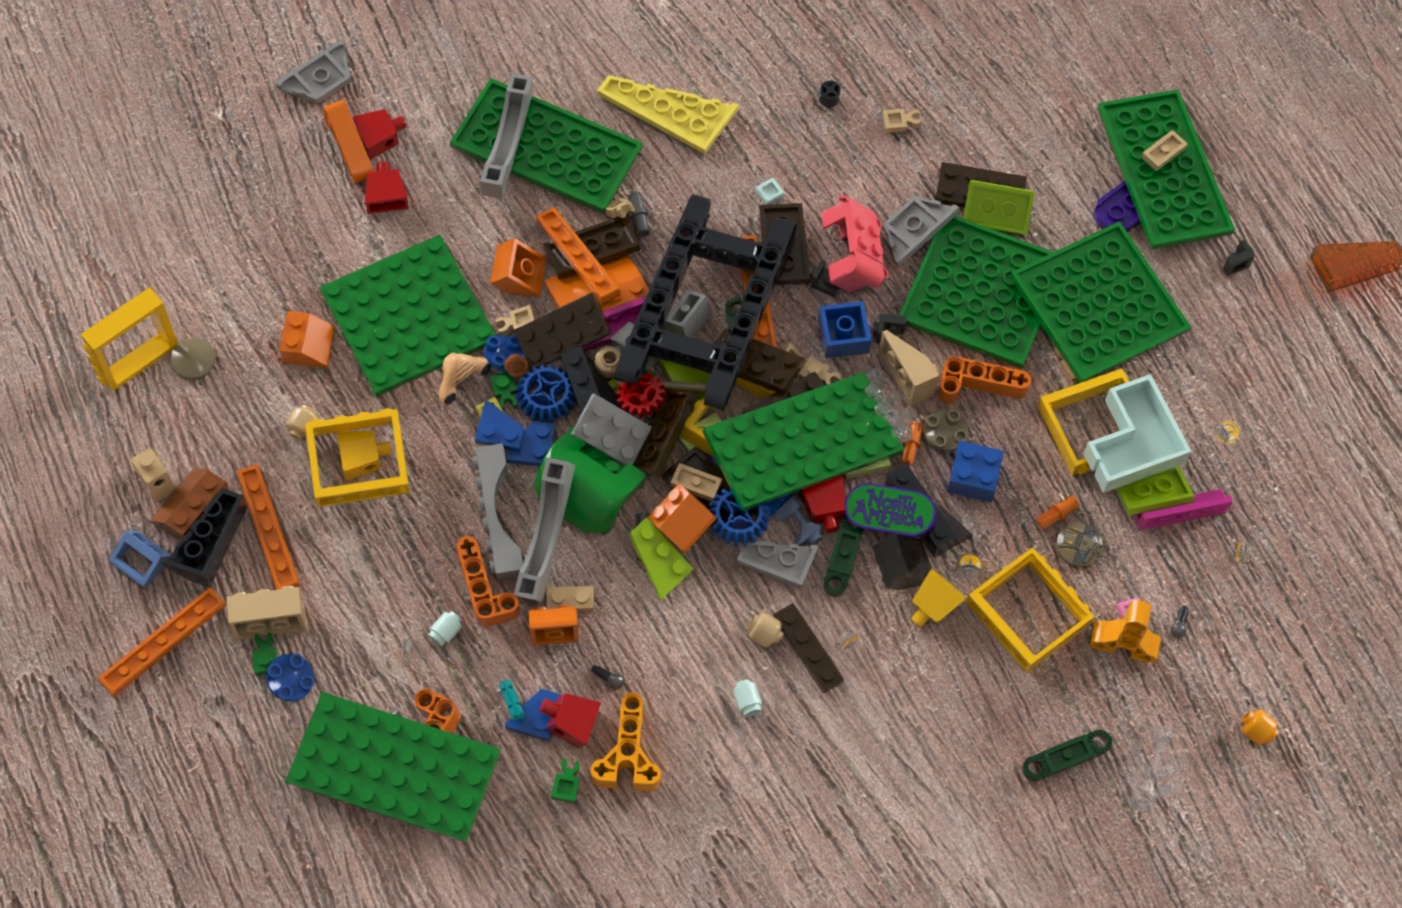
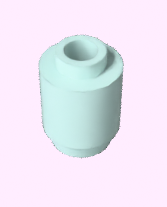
M444 611L430 627L429 638L440 647L445 643L448 644L462 628L460 624L462 619L452 611L450 613Z
M750 680L738 682L736 684L737 687L733 689L739 711L743 713L744 717H751L761 713L762 701L756 683L750 682Z

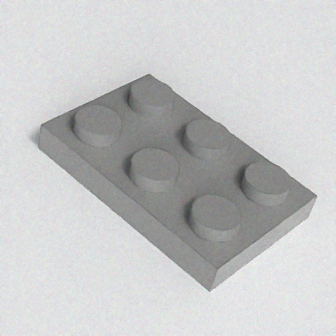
M592 394L571 435L626 466L628 463L633 464L652 427L600 396Z

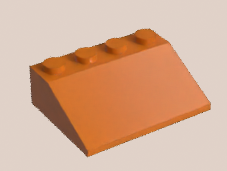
M628 255L600 264L620 288L621 292L620 295L602 304L600 303L603 311L647 296L649 292L647 285ZM577 273L561 279L555 276L544 280L555 309L592 292Z

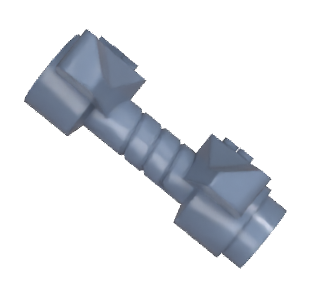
M789 498L774 513L775 518L778 521H783L793 516L801 526L794 543L802 546L808 541L812 545H816L823 539L820 532L821 526L815 522H808L800 510L803 506L800 498Z

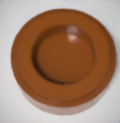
M513 354L506 359L504 368L510 376L519 378L528 370V362L523 356Z

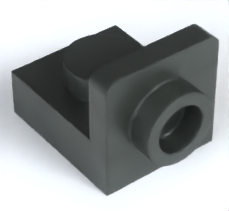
M1244 239L1239 241L1236 253L1227 257L1223 268L1227 276L1247 269L1252 264L1255 256L1254 251Z
M821 260L818 267L814 266L811 271V288L836 297L840 288L830 283L829 271L825 268V262Z
M880 314L878 322H874L873 335H877L876 343L881 342L882 332L885 330L894 335L904 334L906 316Z

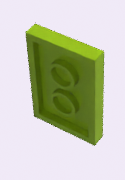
M970 180L963 219L990 229L1027 235L1035 191Z
M1179 466L1115 489L1128 516L1192 503L1195 497Z

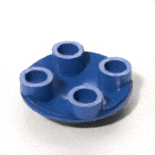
M490 336L485 343V358L492 367L501 372L507 373L504 364L510 355L519 354L525 358L517 336Z
M285 654L274 659L269 665L266 672V683L275 697L283 701H297L305 697L312 689L314 673L310 664L301 655Z

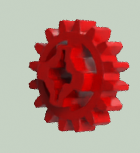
M651 371L647 375L643 373L640 381L636 382L635 385L618 383L619 390L616 391L618 405L622 407L623 411H629L632 416L638 414L639 418L642 419L643 414L646 413L651 417L652 410L659 412L658 405H664L663 398L666 397L664 383L660 382L658 375L653 378Z

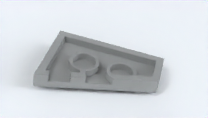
M748 540L747 546L743 545L736 564L801 589L819 546L810 545V547L791 543L789 545L774 544V542L756 541L753 544Z

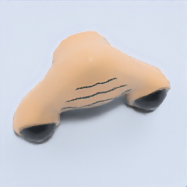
M449 354L443 361L444 375L439 389V401L445 406L452 404L457 396L455 386L463 382L473 372L480 377L488 375L492 366L488 363L487 359L465 354Z

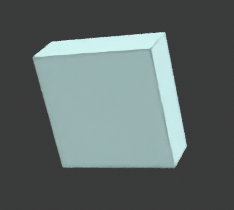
M774 178L755 187L756 194L765 205L773 204L785 197V192Z

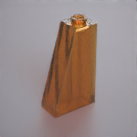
M1396 241L1319 244L1314 247L1310 258L1328 292H1332L1400 270L1402 266V249L1399 248Z

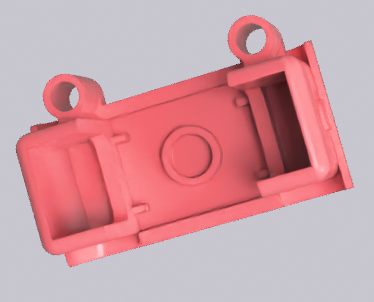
M845 195L839 196V200L843 202L822 212L823 229L825 230L835 224L839 225L840 239L848 238L849 251L852 254L828 266L830 283L849 293L867 285L876 288L884 279L888 278V271L883 266V248L880 241L881 221L876 217L875 212Z

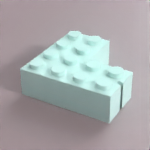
M1151 374L1109 389L1105 402L1120 431L1088 442L1083 453L1091 470H1096L1094 476L1103 493L1187 462L1192 451Z

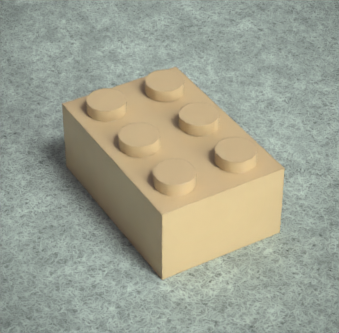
M284 586L279 590L261 589L256 593L237 592L233 596H226L228 623L235 640L254 638L255 634H259V637L268 636L269 632L272 635L307 631L305 604L299 587Z

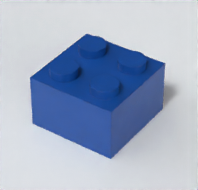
M864 301L819 307L818 323L825 358L870 352L872 340Z
M959 441L947 492L992 503L1004 451Z

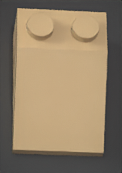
M888 330L883 331L878 353L909 405L912 406L933 397L940 375L936 364H932L926 355Z

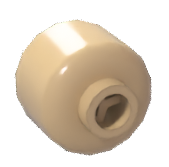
M612 346L601 348L596 353L593 362L596 370L605 379L614 378L622 353Z
M306 405L295 407L286 421V427L290 431L289 435L297 440L307 438L305 423L319 419L317 416L318 412Z
M765 612L759 615L755 614L746 629L749 631V638L765 648L771 646L772 643L777 644L783 635V632L780 631L781 622Z

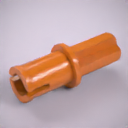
M919 422L910 423L907 437L903 440L904 451L900 458L903 465L907 463L911 466L913 464L917 449L921 446L920 438L924 425L920 424L918 428Z
M1071 495L1061 503L1053 504L1051 509L1037 517L1038 526L1045 529L1058 520H1064L1067 514L1080 507L1078 500L1075 496Z

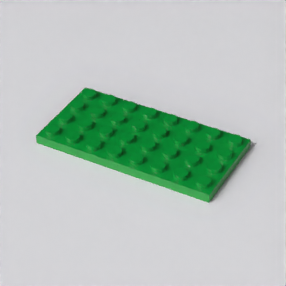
M492 78L489 79L450 141L451 148L483 162L488 160L499 130L508 85ZM532 96L510 173L604 214L605 208L611 203L641 152L643 143Z
M1179 89L1098 104L1099 115L1151 250L1232 235L1234 233V225ZM1173 130L1188 145L1184 151L1158 171H1155L1141 158L1142 153Z
M865 372L704 427L702 431L741 511L896 456L904 451Z
M321 692L285 782L289 785L466 843L501 750L488 744Z

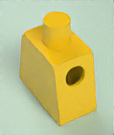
M374 431L337 432L345 480L381 469L379 457L393 454L391 442L377 443Z
M931 569L912 600L919 609L911 619L920 627L929 618L939 623L966 601L967 597L937 571Z

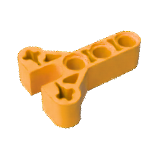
M1133 600L1130 602L1122 619L1095 621L1090 646L1114 654L1116 648H1126L1131 650V659L1147 663L1156 662L1161 637L1148 629L1152 606L1145 601Z
M629 692L622 698L617 745L603 759L596 760L591 765V780L597 787L616 789L618 773L622 768L626 767L634 772L633 790L654 791L660 786V768L656 764L651 763L640 748L643 699L638 693ZM629 703H636L639 707L635 710H630L626 706ZM631 725L636 730L633 733H628L624 728ZM630 748L634 753L631 756H625L622 754V751ZM600 770L605 771L602 777L599 776ZM648 774L653 775V778L650 781L647 780Z

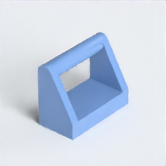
M138 530L125 531L109 558V562L143 588H146L166 567L162 564V561L167 556L169 557L170 554ZM131 546L153 562L145 576L120 559Z

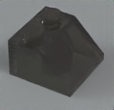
M892 534L873 546L875 560L882 574V581L888 589L904 590L921 586L931 570L921 539Z

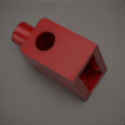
M384 109L352 117L369 160L396 146L399 143L397 131L407 128L403 116L391 120Z
M387 162L377 163V171L367 174L365 195L367 213L409 209L407 194L399 170L389 169V163Z
M843 476L835 477L800 490L799 496L811 522L816 524L823 523L826 533L838 531L837 520H842L845 515Z
M563 694L556 699V702L545 698L541 703L539 712L550 716L547 725L549 731L579 749L588 743L601 702L571 694Z

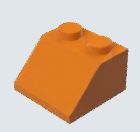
M516 238L497 245L490 284L505 293L538 297L541 293L547 257Z
M287 311L279 349L282 362L327 368L335 326L310 313Z
M680 483L670 491L669 495L648 517L660 531L685 553L716 520V517Z
M560 605L553 609L537 607L529 611L532 646L579 641L576 606Z

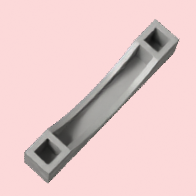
M511 73L497 137L491 154L484 165L480 179L481 195L503 199L534 92L533 78L530 76Z
M503 443L476 447L477 456H473L472 459L474 470H479L480 477H476L477 490H482L483 497L479 498L481 512L486 511L487 518L482 520L484 533L489 532L490 539L486 540L488 554L493 553L494 559L489 561L491 575L496 574L497 582L518 579L519 571L523 565L521 548L504 532L498 521L495 507L497 493L507 475Z
M546 458L541 479L540 504L536 526L527 556L519 571L514 592L515 596L539 602L544 601L575 471V465L570 462Z

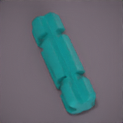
M511 680L501 681L499 687L512 720L518 721L523 719V709L520 706Z

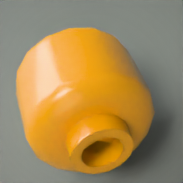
M1258 709L1253 713L1248 711L1241 720L1243 723L1242 733L1257 745L1264 743L1268 745L1278 734L1277 721L1262 709Z

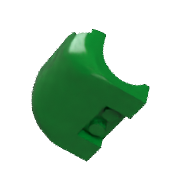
M573 426L553 444L545 455L537 472L533 487L538 495L537 499L540 501L541 479L547 457L572 463L575 465V471L563 518L587 534L591 531L605 535L612 530L615 519L627 499L636 490L644 487L647 474L630 463L625 467L608 455L571 435L575 427Z

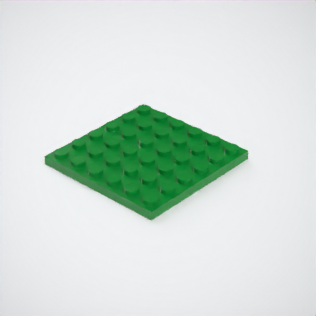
M955 216L934 235L899 316H906V325L1023 368L1041 324L1013 283L1010 274L1012 271L1053 252Z
M1120 221L1012 271L1010 274L1013 283L1079 383L1088 381L1191 329L1190 324Z
M440 234L319 287L323 298L376 397L443 367L444 359L451 353L470 355L483 349L488 338L496 336Z

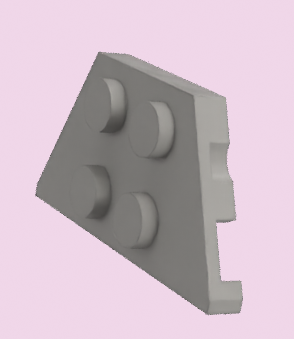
M343 40L337 41L276 81V88L319 104L351 83L352 80Z
M914 195L883 223L897 266L900 267L960 212L957 205H952V207L942 205L940 201L926 200L923 197Z

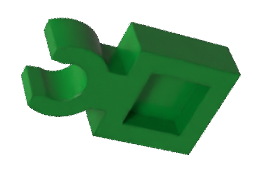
M505 372L489 376L494 397L496 399L501 398L500 406L503 412H505V404L508 402L513 404L514 409H517V400L513 396L517 394L513 377Z
M271 632L268 633V640L266 642H261L259 634H255L254 640L259 648L258 650H252L255 676L265 675L269 665L278 657L277 648H270L274 643Z
M564 758L561 762L563 775L556 774L551 799L575 804L580 778L574 777V775L579 772L580 763L576 761L575 767L569 769L566 767L567 759Z

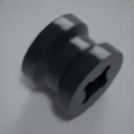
M831 80L821 84L819 101L823 106L831 108L838 105L841 94L840 85Z

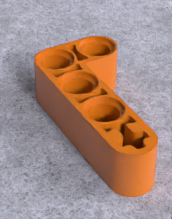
M345 100L323 106L325 122L328 129L332 130L353 183L356 184L367 180V174L374 172Z
M952 356L944 364L938 397L943 403H954L958 398L960 388L966 387L1012 398H1023L1028 393L1031 377L1022 370ZM949 369H956L958 372H952ZM976 373L979 375V377H974L971 374ZM993 378H999L1002 381L997 382ZM945 388H951L954 391L949 392L946 391Z
M471 536L460 538L457 543L458 556L477 623L483 627H490L516 619L520 613L517 596L510 592L492 596L476 539ZM467 548H470L472 557L468 558ZM472 568L479 569L475 574L468 572ZM477 589L485 590L481 595L474 593ZM506 604L514 605V607L510 610H506L503 608V606ZM483 610L491 611L487 616L480 614Z
M422 689L415 695V705L427 717L425 725L450 733L454 732L460 722L461 713L452 700L429 689ZM432 700L430 705L424 707L426 701ZM447 710H452L450 715L443 716Z

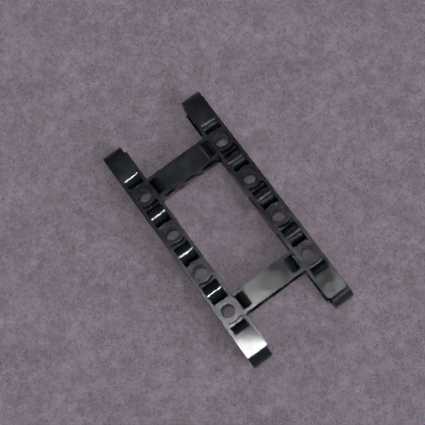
M691 194L619 359L614 380L635 385L636 382L640 381L650 356L711 373L705 388L707 392L704 406L725 411L795 236L797 222L777 217L776 220H773L765 243H758L705 228L710 217L709 211L712 200ZM693 256L754 272V275L750 276L744 291L742 305L740 309L737 308L729 328L727 342L720 346L704 342L700 338L696 340L682 336V333L679 332L675 334L662 330Z

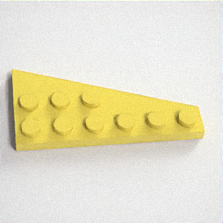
M610 75L597 89L598 96L703 154L708 151L739 109V104L736 103L729 105L720 103L718 99H712L711 101L700 98L699 95L668 88L662 90L655 88V85L647 84V86L635 84L633 80Z

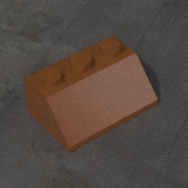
M193 468L150 521L177 540H183L190 531L192 524L200 519L204 514L203 511L222 488L229 490L228 484L209 470Z

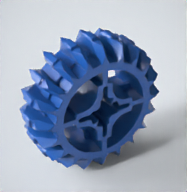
M541 364L539 370L533 366L532 373L526 371L524 373L525 378H520L519 385L516 387V399L519 402V408L521 410L524 409L526 416L531 414L533 421L538 417L541 422L549 419V422L552 423L554 417L560 421L562 419L561 414L568 416L569 409L574 408V402H576L577 398L567 371L562 373L560 366L556 370L553 369L552 364H550L549 368H545ZM538 384V388L533 391V394L529 395L530 390ZM565 392L563 398L556 403L555 399Z
M723 488L721 495L716 494L714 496L715 501L710 502L709 507L711 509L709 511L716 517V520L710 526H712V534L718 533V540L725 538L726 545L730 541H734V546L737 547L739 542L747 546L748 540L754 544L756 537H763V531L768 529L767 523L770 522V516L768 515L770 509L769 506H765L766 503L753 507L758 517L756 522H753L751 520L752 517L749 515L751 508L741 511L739 505L736 504L737 501L731 489L728 492ZM722 510H724L726 512V515L728 516L726 524L722 521L720 517V513Z

